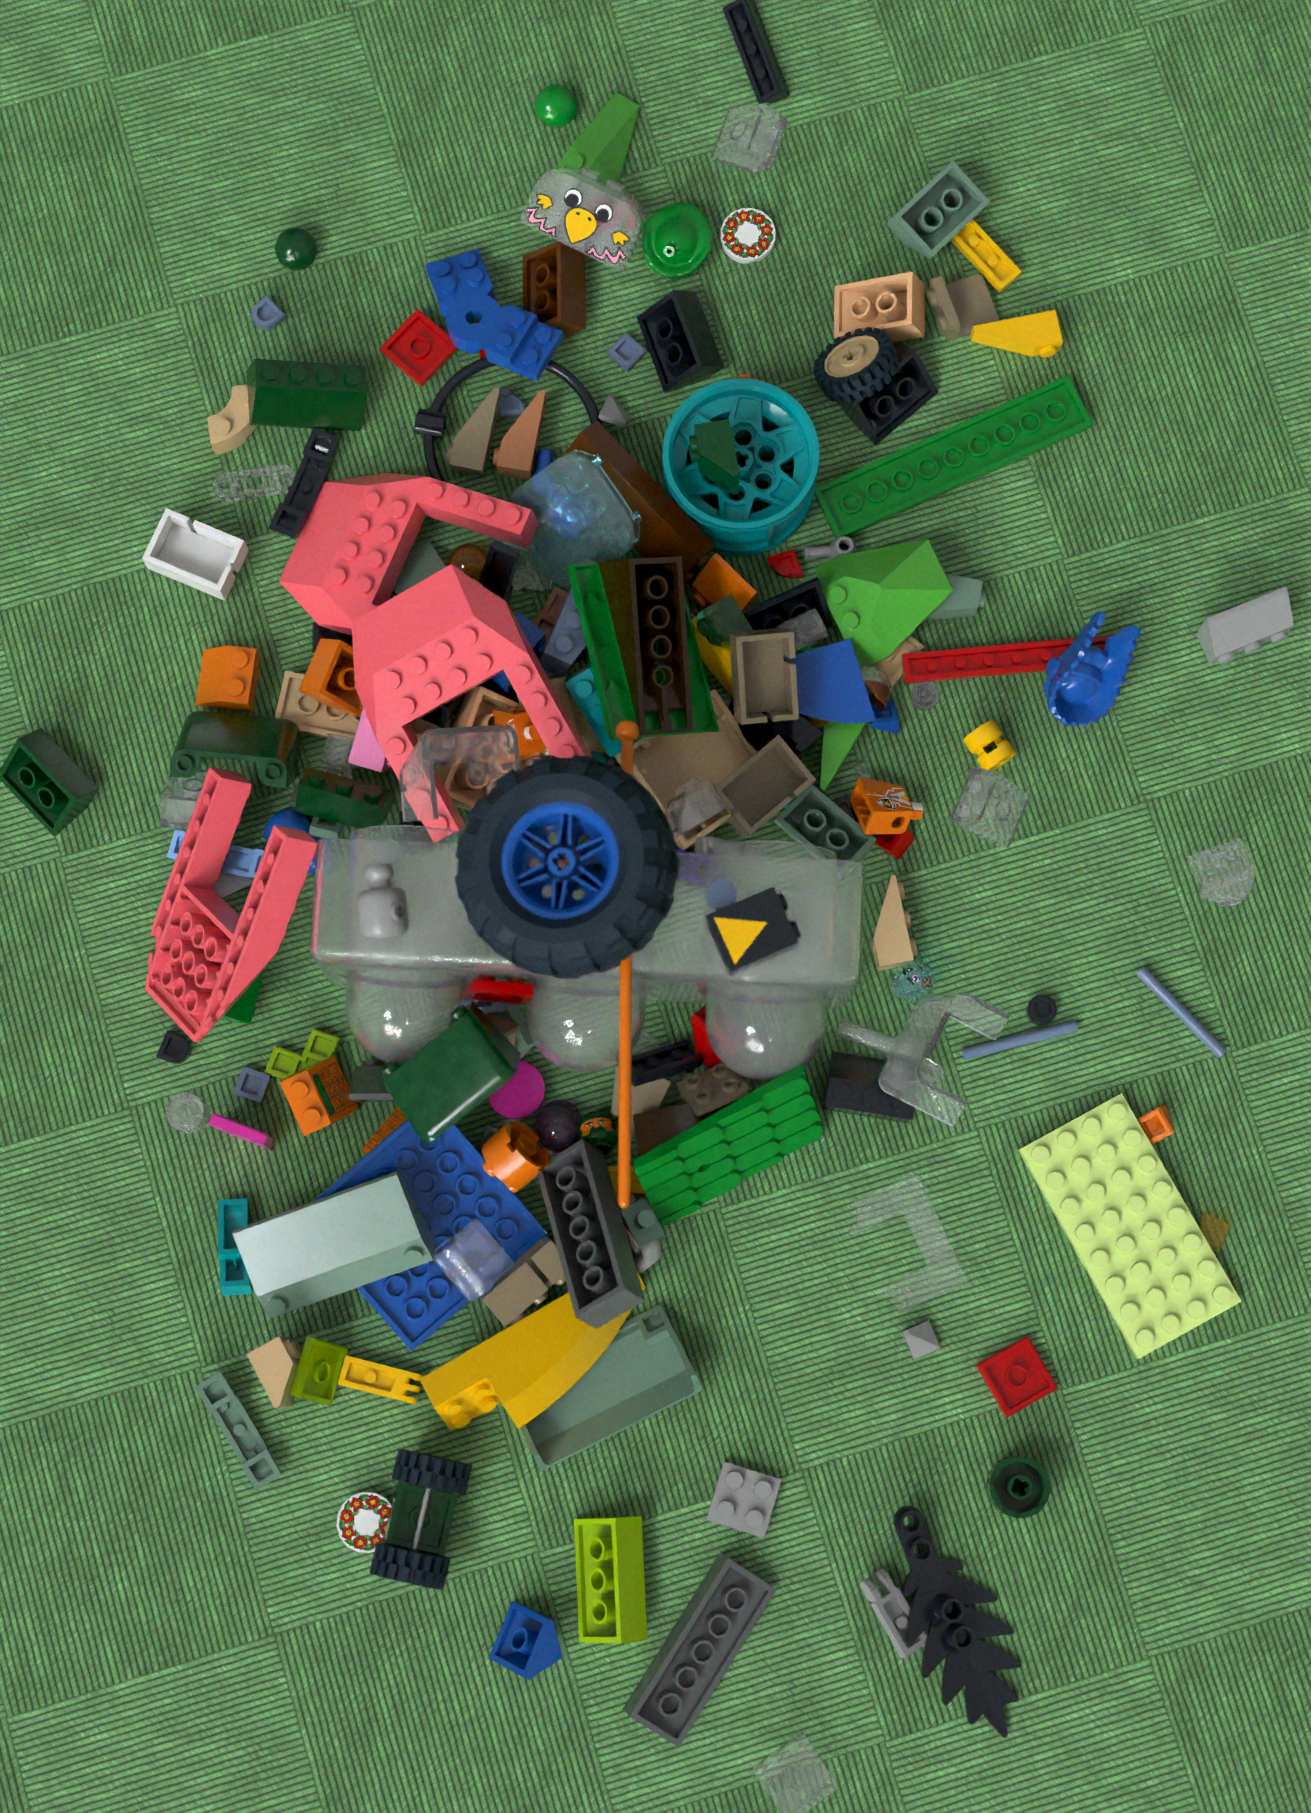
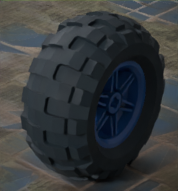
M553 755L535 759L532 761V765L517 771L512 769L495 781L497 785L484 798L479 797L469 812L470 820L464 834L459 835L455 854L458 858V874L455 876L458 897L462 901L468 915L467 919L477 935L494 952L518 968L536 975L542 974L558 979H579L587 974H602L620 966L621 961L633 953H639L654 938L653 934L661 921L667 918L674 901L675 882L679 878V856L675 847L674 833L666 814L652 794L635 777L618 766L613 767L599 761L597 758L575 755L573 758H557ZM555 832L558 834L556 844L549 843L548 836L550 833ZM582 835H588L590 842L580 845L579 839ZM538 858L541 860L542 864L534 868L530 867L532 859ZM563 858H566L570 862V866H565L563 871L558 866V863L563 862ZM595 863L602 864L603 869L599 874L592 872V866ZM547 886L552 887L551 897H544L542 894L543 889ZM583 889L585 892L583 898L575 899L573 896L574 892Z

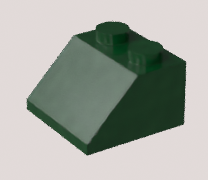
M729 419L694 425V435L689 436L691 462H697L698 471L731 494H738L740 473Z

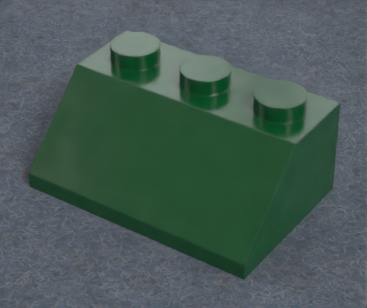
M42 728L18 738L0 768V780L53 836L58 835L89 806L99 790L94 782Z
M306 768L298 783L295 811L379 834L395 801V794L391 790L377 785H370L348 777Z

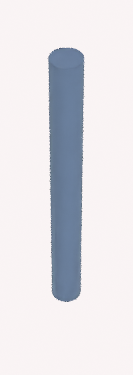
M1144 966L1136 973L1218 1058L1227 1051Z
M1073 1020L961 1049L964 1060L1074 1033L1078 1031L1076 1021Z

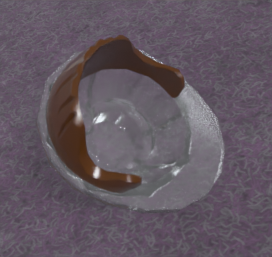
M859 665L869 700L874 702L879 710L886 708L889 694L892 690L888 676L875 665Z

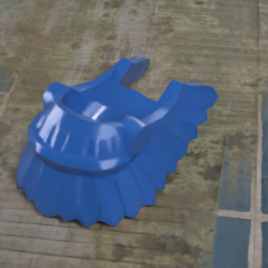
M1097 612L1091 617L1088 625L1082 627L1077 638L1069 648L1058 658H1052L1046 664L1048 677L1044 685V692L1050 712L1064 726L1073 725L1076 727L1081 725L1086 727L1089 722L1098 723L1100 717L1106 716L1108 709L1115 706V697L1120 695V686L1126 682L1125 676L1130 670L1128 663L1134 659L1132 652L1138 646L1136 639L1140 636L1141 629L1131 625L1114 636L1107 637L1102 651L1100 648L1090 646L1106 617L1105 613Z

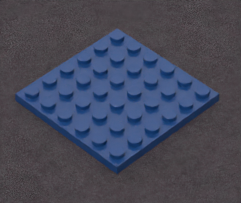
M405 1120L311 1202L398 1171L435 1238L434 1260L357 1287V1290L406 1346L413 1351L544 1237L547 1232L514 1193L507 1188L505 1183L497 1176L491 1177L485 1172L482 1166L485 1160L455 1125L451 1126L429 1144H425L408 1120Z

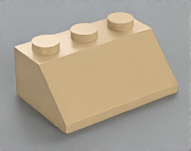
M280 1336L247 1353V1356L275 1409H288L292 1407L294 1396L289 1395L301 1357L302 1348L297 1341L294 1342L291 1339Z

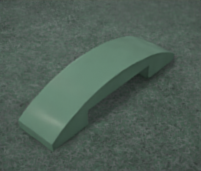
M222 1371L195 1386L208 1411L212 1413L241 1462V1467L254 1489L257 1491L281 1476L282 1473L265 1440Z

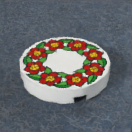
M742 208L732 212L724 220L721 227L720 239L722 248L732 260L742 264L763 260L771 253L775 244V227L772 220L764 212L754 208Z
M362 1492L351 1496L343 1503L338 1512L336 1526L339 1537L347 1547L356 1552H374L376 1542L384 1541L392 1504L387 1498L373 1492Z

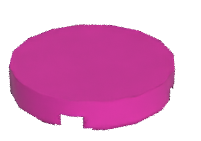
M519 1061L517 1072L508 1082L488 1097L489 1103L498 1114L507 1119L528 1118L540 1109L545 1100L546 1088L544 1079L534 1066L527 1062Z

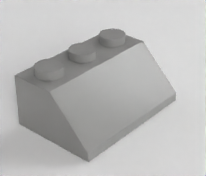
M1286 586L1205 619L1196 635L1210 665L1218 661L1220 665L1228 663L1236 658L1235 654L1243 651L1246 654H1250L1262 648L1261 644L1271 640L1272 644L1288 637L1287 633L1294 626Z

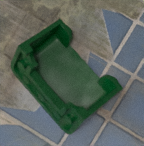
M195 711L188 715L183 724L171 758L169 777L190 778L198 772L201 759L211 757L258 762V777L261 782L270 787L287 788L297 778L300 729L295 722L288 719Z
M474 1001L466 1007L464 1004L459 1005L449 1015L452 1020L448 1027L406 1061L402 1059L398 1062L393 1059L381 1070L383 1073L381 1076L382 1083L425 1144L435 1140L508 1082L518 1070L521 1053Z

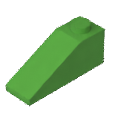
M821 720L825 724L822 731L824 734L822 735L819 791L824 795L856 744L867 722L855 724Z

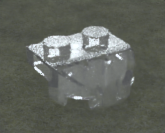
M1241 837L1186 857V863L1198 884V893L1204 900L1208 901L1210 899L1220 903L1221 906L1227 907L1237 905L1248 898L1254 885L1255 866Z

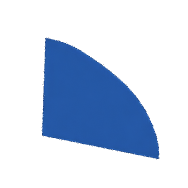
M851 639L796 654L795 658H784V660L789 659L796 664L798 710L800 714L840 723L856 724L876 720Z

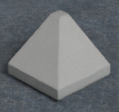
M608 395L598 418L617 426L625 427L630 422L631 416L613 396Z
M929 1320L901 1332L913 1360L941 1348Z

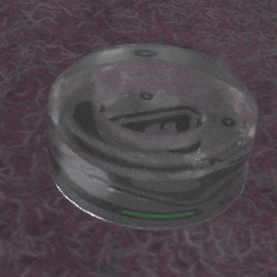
M933 682L916 683L911 691L912 704L924 711L934 708L940 698L939 688Z

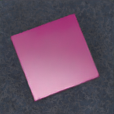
M215 1113L212 1114L208 1123L219 1131L272 1151L275 1144L274 1139L268 1134Z

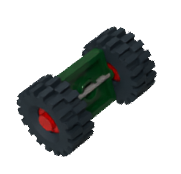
M398 1449L392 1479L398 1480L384 1541L376 1542L369 1573L417 1586L444 1589L451 1559L442 1555H444L457 1494L466 1495L472 1469L471 1464L421 1452Z

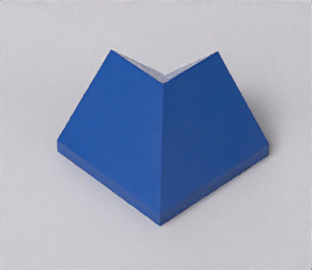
M512 1601L489 1659L526 1679H532L563 1658L554 1626L556 1619Z

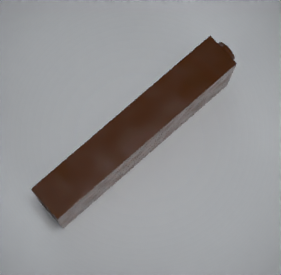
M595 421L579 433L556 466L572 483L577 484L595 503L603 516L643 558L682 556L683 580L685 585L688 584L698 574L695 569H701L711 559L708 554L716 545L598 421Z

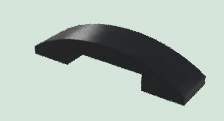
M313 428L303 450L304 457L284 502L279 503L269 530L296 540L305 526L324 482L327 480L339 446L340 437Z

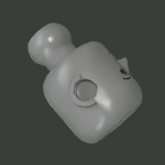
M390 863L367 865L364 875L369 881V889L362 891L357 898L361 934L366 939L405 935L409 928L406 893L400 887H392L391 879L394 875L392 865Z

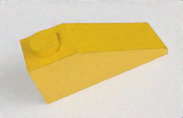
M1056 310L975 325L972 327L970 335L971 342L1031 357L1038 355L1043 358L1053 356L1060 351L1063 343Z

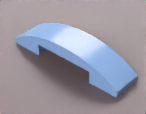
M174 830L167 854L168 858L176 860L186 832ZM231 844V849L226 854L222 865V874L254 880L265 850L257 848L253 850Z

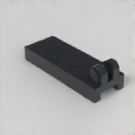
M687 1039L631 1056V1083L636 1087L684 1071L691 1073L701 1066L703 1057L692 1052Z

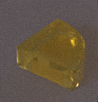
M1202 1213L1199 1223L1201 1232L1211 1249L1218 1253L1231 1225L1206 1213Z

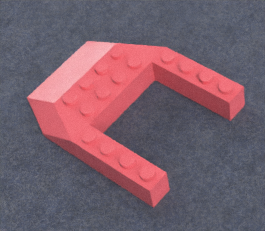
M379 473L325 481L279 582L319 626L352 636L351 622L389 600L426 516L524 548H529L539 522L532 509L426 476Z
M450 564L351 622L356 691L379 746L434 844L460 831L466 825L410 724L504 671L551 756L554 755L557 758H573L575 755L592 757L507 602L486 589L475 579L466 575L455 565Z
M209 767L152 924L151 936L156 937L155 953H149V970L145 990L190 1039L198 1043L245 993L278 952L279 946L285 938L290 917L295 911L300 890L306 882V874L311 861L316 855L318 842L303 830L274 825L240 916L214 891V887L221 876L226 854L231 849V841L236 827L240 824L244 805L250 797L252 783L238 772Z

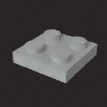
M723 1462L706 1520L764 1538L781 1479Z

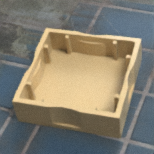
M715 689L710 692L719 728L718 732L645 737L633 744V777L652 794L666 814L674 833L675 847L682 851L728 821L727 819L731 816L730 813L722 814L706 794L757 752L746 741L741 733L738 722L734 719V716ZM619 752L615 758L621 765V752Z

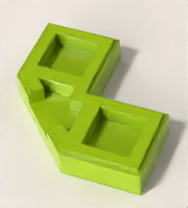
M312 1028L302 1055L275 1045L264 1073L278 1079L286 1078L334 1056L341 1038Z

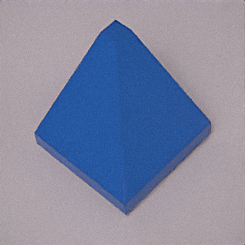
M888 700L886 708L880 710L875 703H871L876 720L870 721V726L891 733H899V718L894 700Z

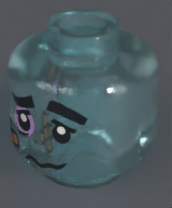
M914 960L894 970V981L890 983V986L898 999L902 997L906 1002L914 1003L932 993L936 979L927 963L922 964L920 961Z

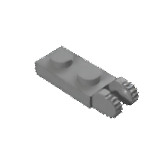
M879 1569L875 1572V1578L886 1595L881 1597L873 1582L868 1578L862 1580L860 1585L864 1595L872 1603L870 1605L901 1658H905L925 1645L926 1635L923 1631L913 1644L906 1642L910 1607L900 1589L895 1587L887 1572Z

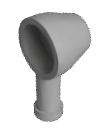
M847 536L835 538L830 546H803L804 560L822 557L833 559L841 554L857 552L855 542ZM846 544L849 549L843 551L839 548V545Z

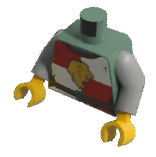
M617 1191V1192H615V1196H616L617 1203H618V1191ZM630 1193V1205L627 1208L619 1206L637 1272L642 1273L660 1259L664 1231L645 1197L636 1198Z

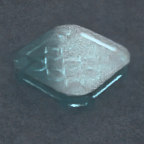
M576 449L564 454L518 487L509 498L510 503L532 509L539 525L528 550L544 573L554 583L562 587H571L567 565L582 564L585 557L597 563L616 561L632 550L639 542L640 521H642L638 510L634 513L601 467L604 461L597 454L592 455L585 451H577Z

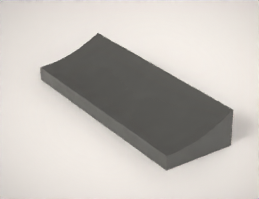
M720 1552L626 1702L623 1710L634 1720L679 1747L777 1589Z

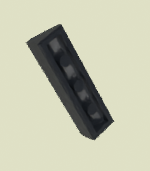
M735 0L722 8L758 104L763 106L790 96L755 1Z

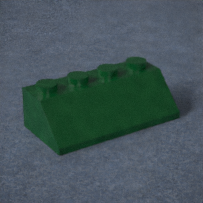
M254 359L247 369L250 425L347 431L361 430L367 397L365 366Z

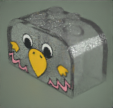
M560 166L544 173L536 182L519 222L618 271H623L627 268L644 231L646 214L641 202L634 195L624 190L626 187L624 184L614 179L607 180L606 182L599 178L600 173L587 166L581 169L575 166Z

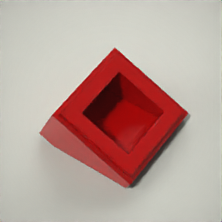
M908 828L903 834H873V837L877 839L874 844L897 860L902 857L914 841V836Z

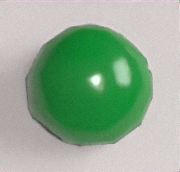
M549 85L540 91L534 102L535 116L543 121L547 127H563L571 123L577 114L578 104L574 94L562 85Z

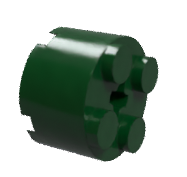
M1024 1456L1006 1457L997 1462L987 1475L986 1491L992 1505L1004 1515L1015 1518L1031 1517L1040 1512L1048 1500L1051 1489L1049 1476L1043 1466L1031 1458ZM1015 1479L1018 1482L1025 1483V1486L1021 1488V1495L1018 1492H1012L1011 1487L1015 1485Z

